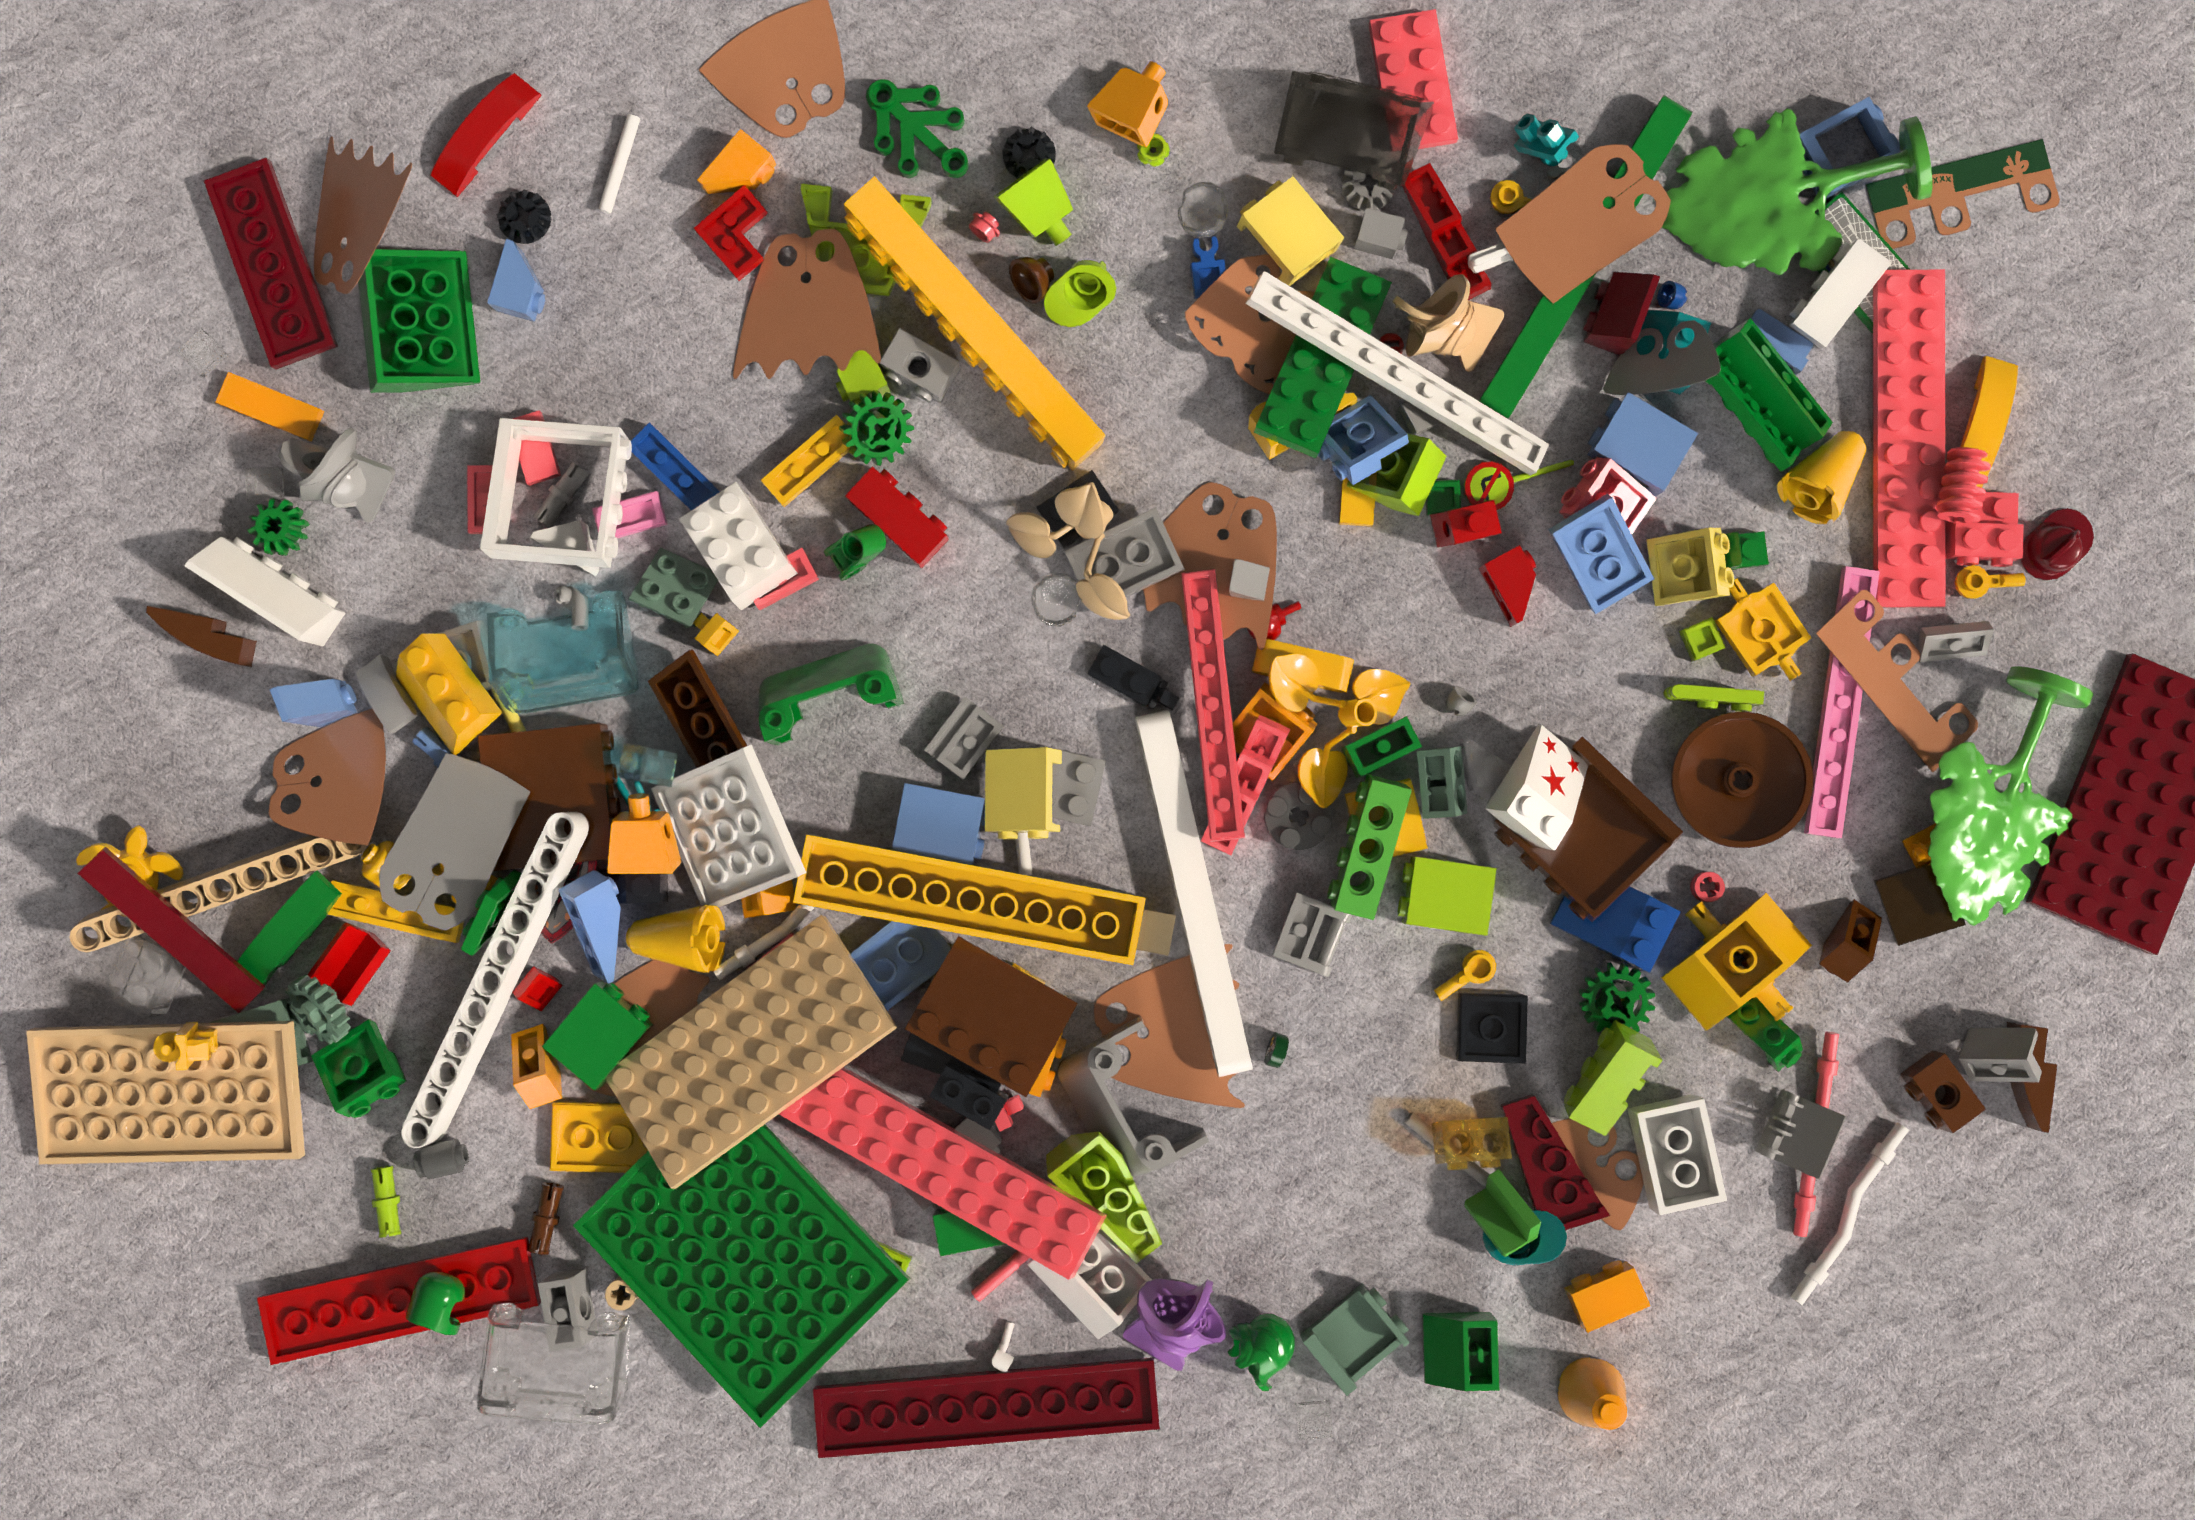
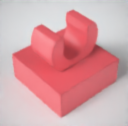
M1019 1094L1007 1099L995 1123L999 1132L1012 1127L1013 1120L1010 1115L1024 1109Z

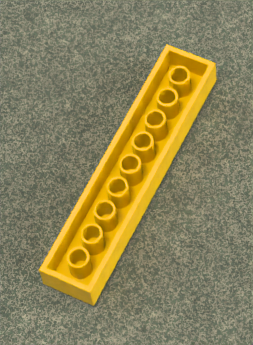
M875 176L844 203L846 211L844 218L848 223L846 226L859 241L864 238L868 242L867 244L871 248L869 252L882 267L886 263L890 266V270L894 274L892 278L905 292L910 289L914 293L916 298L915 304L927 317L932 314L937 319L936 321L939 324L937 328L949 342H952L954 339L958 342L962 350L960 352L962 357L971 367L974 368L978 365L983 370V380L995 393L1000 390L1006 396V406L1017 418L1022 415L1029 422L1028 430L1038 442L1042 443L1045 440L1051 446V456L1063 469L1068 465L1073 471L1103 444L1106 436L1103 431Z
M806 835L801 858L806 873L797 879L793 903L1128 965L1134 964L1145 897Z

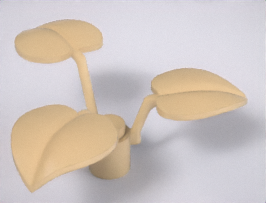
M1094 482L1080 487L1065 489L1057 495L1055 507L1059 516L1067 525L1056 532H1050L1048 522L1043 517L1034 513L1020 512L1008 518L1006 524L1009 526V531L1016 542L1027 553L1037 558H1049L1056 551L1053 539H1058L1074 527L1081 537L1085 539L1094 538L1095 540L1084 570L1085 579L1079 580L1076 584L1078 596L1088 609L1099 616L1114 620L1130 617L1125 594L1118 583L1104 574L1096 573L1092 575L1091 573L1100 542L1105 537V528L1113 518V512L1109 505L1100 500Z

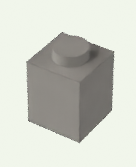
M1366 208L1360 223L1354 249L1393 259L1396 250H1403L1408 234L1407 230L1402 229L1405 218Z

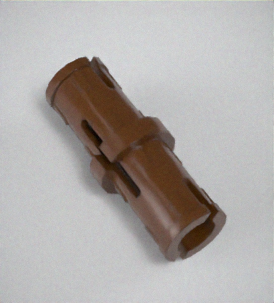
M552 1182L542 1183L538 1208L532 1215L534 1226L528 1246V1251L531 1253H535L538 1248V1254L548 1255L550 1252L549 1248L554 1225H558L560 1219L557 1212L562 1191L564 1190V1186L561 1184H556L552 1190Z

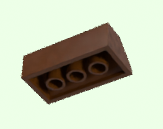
M693 649L688 650L648 680L650 687L696 768L747 746Z

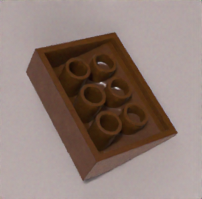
M958 936L905 1030L1022 1096L1027 1097L1078 1003Z

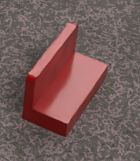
M344 923L307 975L311 979L316 977L321 986L323 984L330 986L337 993V998L341 1003L352 1006L391 950L374 933L349 923Z

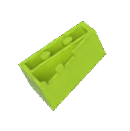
M1615 1020L1610 1028L1606 1027L1600 1034L1597 1042L1599 1046L1593 1058L1589 1056L1585 1060L1581 1068L1580 1074L1582 1076L1576 1086L1572 1085L1568 1089L1564 1097V1107L1570 1119L1604 1136L1607 1135L1628 1107V1103L1625 1101L1632 1089L1640 1091L1645 1085V1080L1641 1077L1650 1065L1658 1068L1663 1061L1651 1038Z

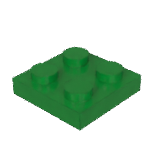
M514 869L504 879L499 877L490 891L484 890L475 904L478 912L475 917L468 921L462 935L466 936L461 947L462 951L473 956L491 940L522 873Z

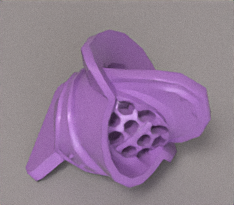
M1167 1279L1147 1281L1137 1295V1311L1140 1317L1125 1328L1123 1337L1171 1368L1182 1371L1185 1364L1184 1357L1198 1351L1200 1346L1219 1343L1226 1338V1327L1223 1320L1209 1302L1210 1294L1213 1292V1281L1207 1279L1199 1287Z

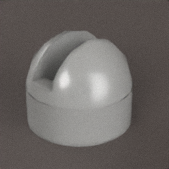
M1456 686L1451 691L1446 700L1449 711L1456 709V716L1466 715L1477 704L1473 695L1459 686Z

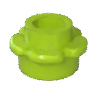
M1159 134L1153 135L1147 148L1137 144V149L1139 150L1137 156L1143 164H1150L1152 167L1160 166L1164 163V158L1169 156V145ZM1155 148L1156 152L1151 153L1150 149Z

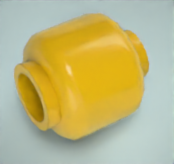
M383 841L377 846L375 844L369 845L360 858L364 862L361 870L362 875L379 888L380 868L394 845L392 841ZM408 874L398 876L394 881V888L398 890L403 888L412 876Z

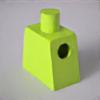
M1044 159L994 195L996 201L1031 237H1037L1046 231L1054 245L1057 246L1072 235L1062 221V218L1069 214L1073 207L1051 159Z

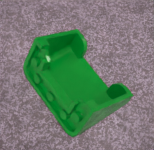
M865 644L764 679L759 688L758 710L759 726L764 742L780 745L793 741L792 729L798 721L804 719L799 703L856 685L861 698L869 704L885 703L888 709L904 704L886 650L877 644Z

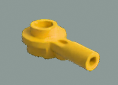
M1511 180L1500 181L1494 186L1490 194L1491 205L1502 214L1516 213L1518 209L1523 208L1533 200L1525 197L1520 185Z
M1975 565L1964 567L1955 577L1956 590L1967 599L1982 597L1989 588L2021 587L2025 585V575L2023 573L1988 575L1985 569Z
M1484 950L1469 952L1463 959L1462 971L1434 989V992L1442 1001L1468 982L1485 983L1489 981L1496 971V962L1493 956Z

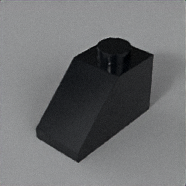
M599 870L600 874L611 877L616 883L619 894L616 895L619 904L668 902V874H608V870Z

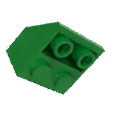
M1422 1313L1424 1383L1460 1391H1500L1498 1322L1492 1313Z

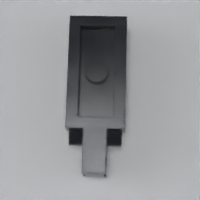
M1104 644L1087 673L1090 677L1144 707L1148 706L1154 709L1157 703L1173 711L1180 699L1178 696L1165 690L1169 682L1162 679L1160 675Z

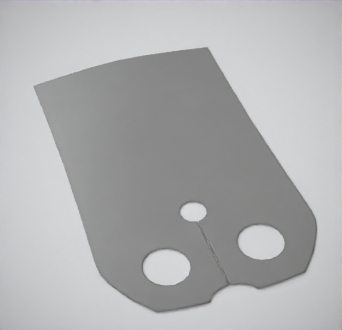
M446 753L417 807L380 868L379 883L382 901L402 913L405 911L417 912L422 917L423 923L445 931L469 918L476 910V901L487 886L498 858L530 791L488 766ZM436 863H441L444 866V872L439 876L432 873V866ZM402 874H408L415 880L414 890L406 896L398 895L393 886L395 879ZM444 893L451 894L456 899V908L449 915H441L435 909V900Z

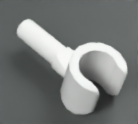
M1006 1321L1001 1342L992 1356L993 1367L1003 1373L1008 1371L1014 1359L1013 1356L1005 1352L1014 1327V1323Z

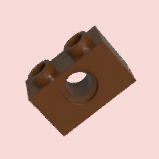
M1932 1050L1900 1073L1906 1082L1904 1085L1905 1091L1914 1101L1921 1102L1926 1109L1924 1113L1925 1118L1936 1130L1941 1129L1955 1133L1986 1110L1945 1053ZM1942 1085L1945 1089V1095L1941 1101L1937 1102L1935 1091Z

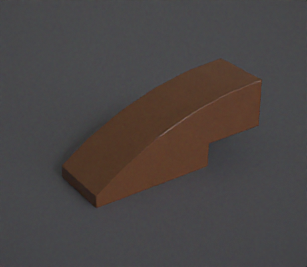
M147 606L146 613L161 628L180 642L213 658L252 667L257 641L225 635L227 622Z
M2007 1022V1028H2035L2038 1032L2032 1054L2042 1070L2039 1082L2010 1083L2019 1111L2027 1127L2049 1133L2057 1064L2044 1062L2048 1028Z

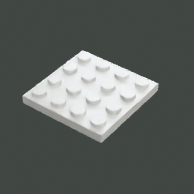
M752 745L741 748L651 788L660 811H666L670 815L681 860L701 906L721 907L806 873Z

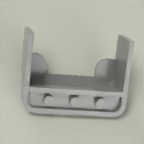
M1141 1016L1067 1056L1061 1061L1058 1068L1059 1080L1088 1133L1100 1132L1122 1154L1132 1177L1161 1169L1209 1142L1203 1128L1173 1145L1161 1134H1150L1137 1141L1104 1081L1117 1074L1122 1065V1056L1115 1043L1145 1027Z

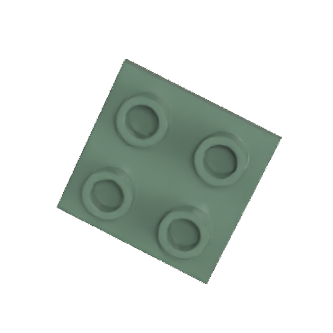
M660 547L630 595L629 600L637 603L638 606L656 612L658 615H663L669 620L672 619L687 628L691 626L696 627L693 622L699 616L700 610L717 584L718 579L712 570Z

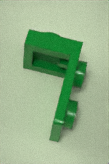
M1751 998L1739 1009L1727 1016L1734 1025L1765 1052L1768 1063L1777 1072L1785 1066L1787 1068L1793 1066L1800 1059L1801 1051L1803 1050L1800 1037L1781 1019L1775 1021L1774 1017L1758 998Z

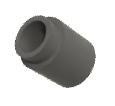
M458 1139L424 1146L421 1150L414 1153L415 1171L418 1177H427L428 1179L461 1173L464 1170L465 1164L469 1162L467 1147L465 1144H460Z

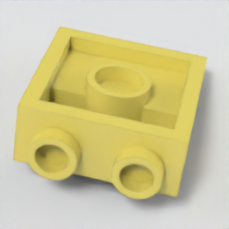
M1709 527L1646 540L1650 571L1654 577L1652 586L1655 606L1730 595L1729 588L1734 585V575L1731 568L1726 567L1724 555L1729 552L1730 543L1727 535L1722 534L1721 528Z

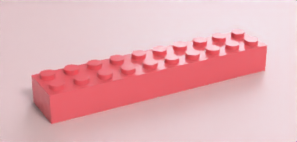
M845 1067L779 1113L782 1117L1068 1280L1075 1277L1107 1214Z

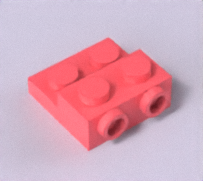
M1596 457L1595 460H1589L1582 467L1580 475L1583 478L1579 484L1568 489L1562 496L1561 503L1564 505L1559 513L1568 518L1608 493L1613 497L1632 534L1656 500V497L1611 458Z
M1985 492V496L1974 497L1975 500L1983 503L1982 509L1971 510L1972 513L1981 516L1979 522L1953 523L1945 521V559L1957 560V565L1961 566L1978 565L1979 561H1991V566L2009 567L2012 566L2013 561L2022 559L2023 524H2018L2019 493Z

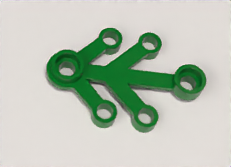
M880 79L868 87L866 100L869 107L877 114V135L874 139V146L880 155H890L895 149L893 137L890 135V113L900 122L901 158L898 161V168L903 177L913 178L919 171L918 162L915 158L914 136L941 160L942 169L947 176L960 178L965 175L969 167L965 152L959 148L949 149L925 127L946 125L948 129L957 131L963 127L965 122L963 112L956 107H951L946 111L909 112L901 104L922 102L927 108L936 107L941 100L940 92L936 86L926 85L923 88L898 89L893 82ZM933 92L936 94V97L932 101H927L924 98L925 94ZM886 93L889 95V99L886 102H879L877 100L878 96ZM953 114L960 116V120L957 123H950L948 118ZM881 140H889V147L882 149L878 146ZM952 161H959L962 164L958 170H952L949 165ZM906 162L914 164V168L911 171L902 169Z

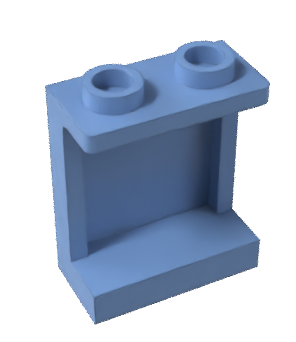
M1629 392L1620 400L1614 398L1604 414L1609 418L1603 429L1598 426L1587 443L1592 446L1587 455L1591 458L1596 456L1611 458L1629 475L1646 484L1645 489L1656 497L1665 491L1698 433Z
M904 783L892 850L974 865L975 859L981 860L985 840L979 839L981 826H985V798Z

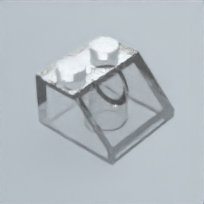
M142 933L122 941L102 990L118 1005L147 1017L165 1015L168 1013L186 967L148 934Z

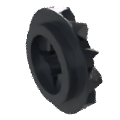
M1032 126L1028 129H1017L1014 134L1007 137L1002 150L1006 169L1017 179L1044 159H1051L1053 164L1056 159L1053 141H1051L1045 131L1041 132ZM1036 144L1035 155L1038 157V160L1029 157L1022 163L1023 152L1020 150V147L1030 149L1031 146Z
M524 189L517 193L510 192V196L505 201H500L501 207L496 216L500 230L508 239L520 244H529L538 241L547 233L551 224V211L547 202L538 193L529 192ZM519 206L526 212L531 211L527 216L530 227H527L521 220L515 221L519 217Z

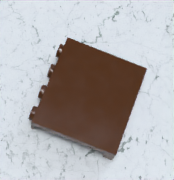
M596 723L478 736L480 763L504 774L530 791L493 871L525 868L547 820L551 815L559 812H579L589 822L588 835L574 863L608 859L611 823L621 812L619 798L614 797L613 784H617L618 774L616 765L611 764L610 750H614V736L612 730H608L607 725ZM568 820L564 824V831L567 835L571 832V824ZM552 850L549 857L551 864L555 865L557 858Z
M1582 736L1572 746V751L1585 761L1588 768L1573 822L1555 851L1531 847L1498 819L1494 821V827L1497 829L1494 834L1506 847L1509 848L1513 845L1521 853L1519 859L1529 870L1534 872L1538 869L1546 877L1543 881L1544 884L1555 895L1559 896L1562 893L1571 902L1568 907L1581 920L1587 917L1593 922L1681 837L1683 831Z

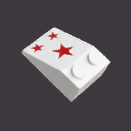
M1538 725L1485 809L1531 847L1555 851L1573 822L1588 765L1543 725Z

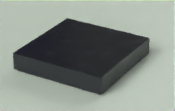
M1458 993L1456 1060L1461 1062L1526 1064L1528 996Z

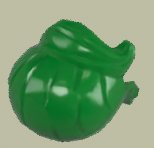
M1264 1313L1255 1317L1250 1323H1240L1228 1330L1234 1341V1345L1228 1350V1354L1231 1357H1237L1234 1364L1240 1369L1248 1367L1256 1385L1262 1391H1269L1272 1386L1268 1383V1379L1284 1369L1294 1354L1295 1337L1291 1327L1284 1319L1272 1313Z

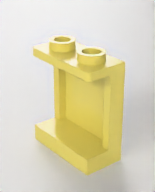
M1293 176L1284 183L1280 180L1275 182L1265 192L1266 197L1259 202L1253 199L1246 204L1240 211L1242 216L1237 224V228L1240 231L1247 228L1282 270L1278 279L1288 286L1294 284L1336 252L1344 239V236Z
M1048 747L986 750L985 832L998 833V839L1004 840L1018 839V833H1028V838L1047 839L1048 832H1060V825L1052 823V764H1062L1061 750Z

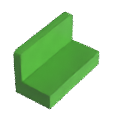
M1499 1169L1488 1175L1485 1189L1465 1200L1464 1207L1502 1256L1507 1257L1538 1238L1541 1221Z

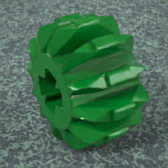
M269 499L268 507L258 504L257 509L260 514L258 516H248L251 521L255 522V526L247 529L249 534L256 536L252 543L259 548L264 547V552L270 555L275 554L277 551L279 555L287 556L289 548L295 551L300 550L297 540L308 539L307 535L301 532V529L310 525L307 520L301 519L304 511L299 507L293 508V503L286 499L281 503L277 499ZM282 522V524L278 525L282 527L279 533H276L275 530H279V528H276L277 523Z

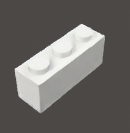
M1859 238L1853 241L1851 245L1845 242L1833 257L1837 261L1829 273L1825 270L1820 273L1811 285L1815 289L1813 294L1807 301L1801 298L1789 314L1793 319L1788 326L1820 349L1825 348L1892 263Z

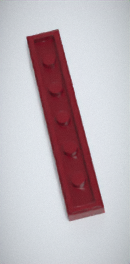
M104 847L77 873L236 1012L240 1013L265 988V985L107 847Z

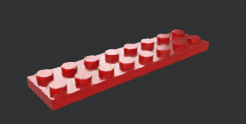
M528 1236L261 1295L257 1298L270 1365L431 1330L411 1323L405 1317L416 1282L420 1277L430 1272L448 1273L457 1277L463 1283L465 1288L464 1300L457 1302L450 1316L458 1319L460 1323L539 1306L541 1299L532 1255L528 1251Z

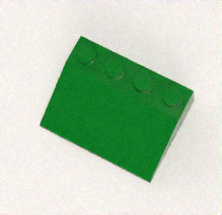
M375 249L358 281L370 393H402L480 384L466 251Z

